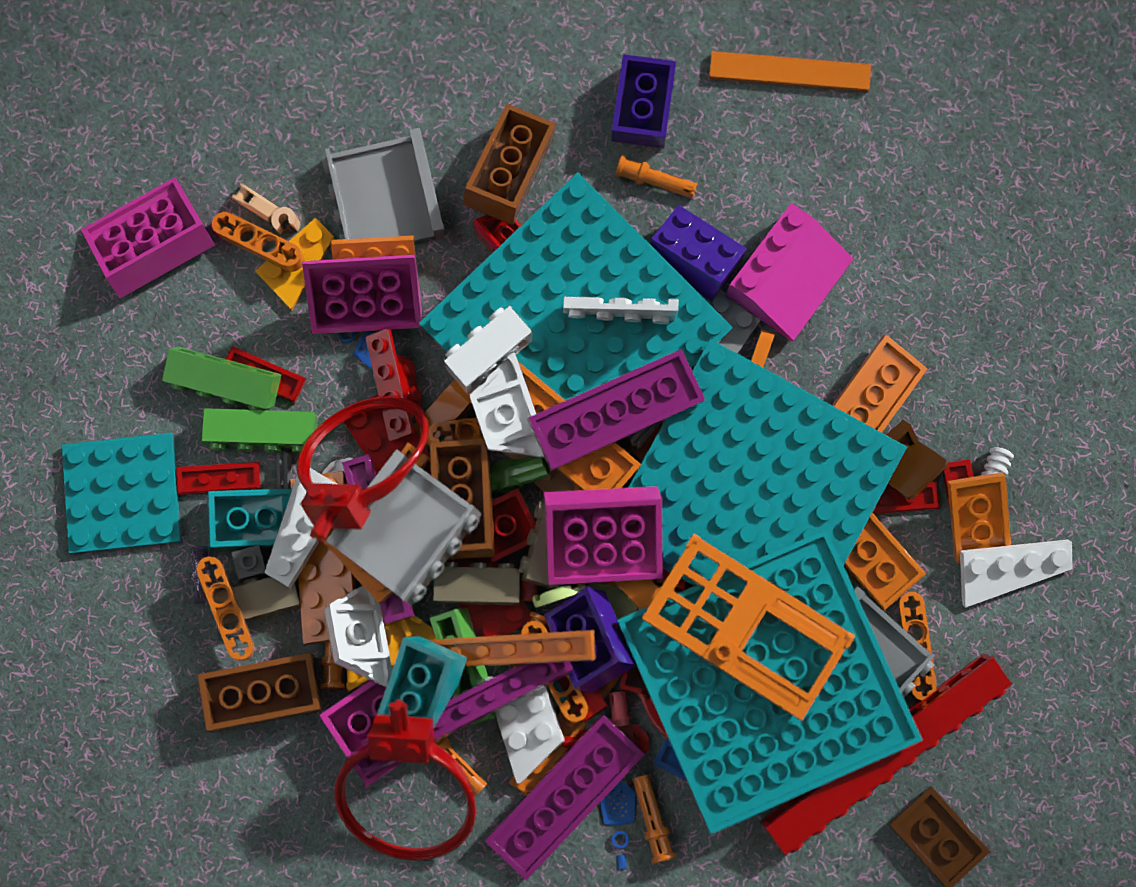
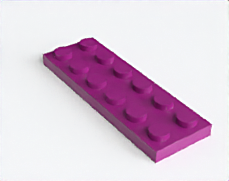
M682 349L528 417L527 420L552 471L696 406L706 399Z
M602 714L484 839L485 842L527 881L645 754Z

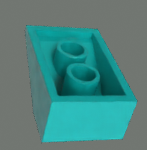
M293 489L208 491L209 551H235L257 545L262 548L273 547Z
M420 636L403 638L377 715H390L389 704L396 703L397 700H403V704H407L408 717L432 718L435 727L459 684L467 657Z

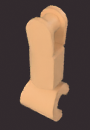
M242 183L239 185L240 189L237 194L231 196L234 201L267 222L272 223L280 235L284 231L282 223L285 220L289 221L294 230L298 231L300 228V221L290 208H279ZM249 194L252 195L253 198L251 199V201L249 203H246L245 200L247 199Z

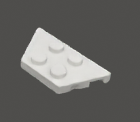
M512 353L470 394V399L488 450L544 457L527 420L528 417L535 415L536 412L515 353Z
M361 586L325 608L334 663L387 687L392 673V666L380 604L364 586Z
M486 677L485 682L494 677ZM548 686L495 711L517 784L524 782L565 741Z

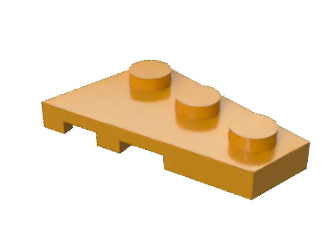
M315 218L289 242L300 248L305 261H316L324 258L331 246V241L334 240V236ZM283 251L281 253L285 256L287 261H289L290 259H296L295 255L291 257L286 255ZM268 261L264 262L255 272L292 311L303 290H305L303 266L297 271L289 272Z

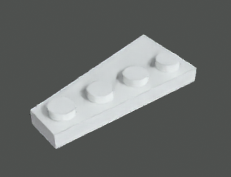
M564 297L563 313H569V317L579 319L585 318V315H597L599 320H613L614 316L625 317L624 320L627 322H641V318L653 319L652 322L655 324H669V320H675L679 299H669L668 305H660L655 299H643V301H638L637 304H632V301L627 298L610 299L609 303H603L604 299L596 297Z
M310 468L313 483L337 484ZM298 475L265 570L266 574L289 588L293 586L319 544L316 538H311L309 535L314 526L300 505L306 491L300 483Z
M1067 539L961 550L960 565L963 606L966 608L1073 569L1072 542Z

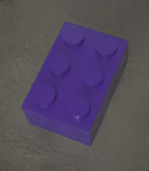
M623 54L611 141L657 148L665 147L676 61Z
M680 205L675 208L649 243L699 294L710 301H713L734 273L747 248Z
M585 587L544 615L551 633L594 631L595 660L570 661L574 672L568 675L575 690L594 693L637 665L605 591Z

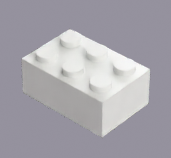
M510 306L505 310L499 308L489 317L491 321L483 329L481 326L475 328L467 336L469 340L461 347L457 344L446 353L447 359L444 360L447 371L468 395L480 386L510 354H518L532 342V331Z

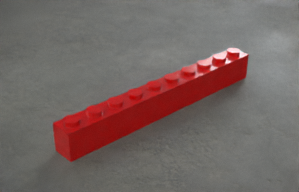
M985 653L981 654L937 687L924 700L919 701L909 709L923 741L787 800L760 820V824L782 853L787 855L788 853L798 851L806 839L822 833L826 829V824L834 818L839 819L849 811L851 805L857 801L861 802L867 799L872 793L871 790L879 784L883 785L892 780L896 771L902 767L906 768L912 765L917 759L916 756L924 750L928 751L937 746L941 737L957 731L962 725L961 722L969 716L974 717L982 712L983 706L986 703L1002 697L1006 693L1005 689L1012 685V683L993 656Z

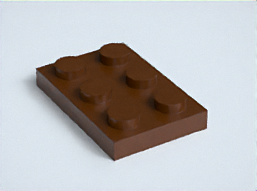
M929 786L889 824L891 829L944 887H954L991 852L932 786Z

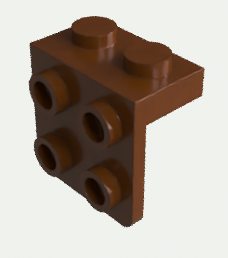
M902 420L887 434L890 438L907 446L887 486L906 499L912 500L948 466V463L944 457L919 442L911 424Z

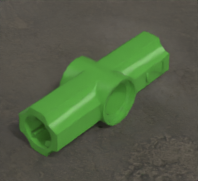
M528 456L518 460L505 459L494 463L493 468H491L492 495L496 493L507 494L517 488L520 490L524 484L549 477L551 470L544 457Z

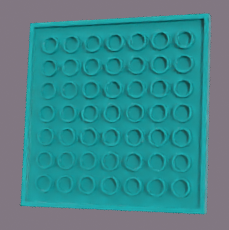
M579 172L419 322V325L447 353L455 345L459 344L461 347L469 340L467 336L475 328L481 326L483 329L491 322L489 317L499 308L505 310L510 306L532 331V342L516 354L517 360L565 401L682 349L692 369L710 339L719 343L733 329ZM564 297H596L604 299L603 303H609L610 299L627 298L632 301V304H637L638 301H643V299H655L660 305H668L669 299H679L675 320H669V324H655L652 322L653 319L641 318V322H627L624 320L625 317L614 316L613 320H599L597 315H585V318L579 319L569 317V313H563Z
M710 339L692 371L706 400L664 421L628 487L658 486L662 498V569L671 573L693 534H696L708 544L744 565L827 529L844 566L907 446ZM697 552L688 566L690 570L706 580H710L719 567L718 564ZM684 575L681 577L682 580L693 586L698 585Z
M827 529L743 565L855 635L853 642L843 652L802 721L643 621L642 617L649 606L617 620L710 834L923 741ZM729 571L722 574L716 584L717 587L736 599L739 598L747 585L745 581ZM696 585L678 593V595L696 604L704 588ZM711 593L701 609L719 621L724 622L732 606ZM667 599L659 615L680 628L690 612L671 599ZM767 611L742 650L743 653L806 693L809 692L832 654L829 650ZM696 616L687 633L709 646L718 629Z

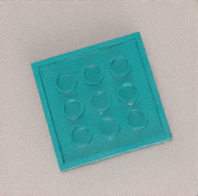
M173 433L62 445L69 554L182 542Z

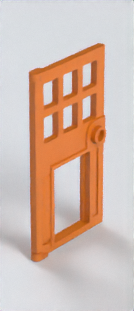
M693 534L685 547V551L643 615L642 620L802 721L843 652L853 642L855 635L708 544L696 534ZM697 552L719 565L710 581L688 568ZM725 570L747 583L738 599L716 586ZM683 575L704 588L696 604L689 602L673 591ZM711 593L732 606L724 622L719 621L701 609ZM667 599H671L690 612L680 628L659 615ZM766 611L832 652L808 693L742 652ZM696 616L718 629L709 646L687 633Z

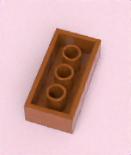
M506 103L465 187L463 205L513 225L553 142L556 123Z
M471 439L431 442V476L481 513L476 528L464 536L461 540L460 549L454 555H450L447 560L495 557L491 455L485 440Z
M311 653L198 674L206 731L211 733L324 711L315 656Z

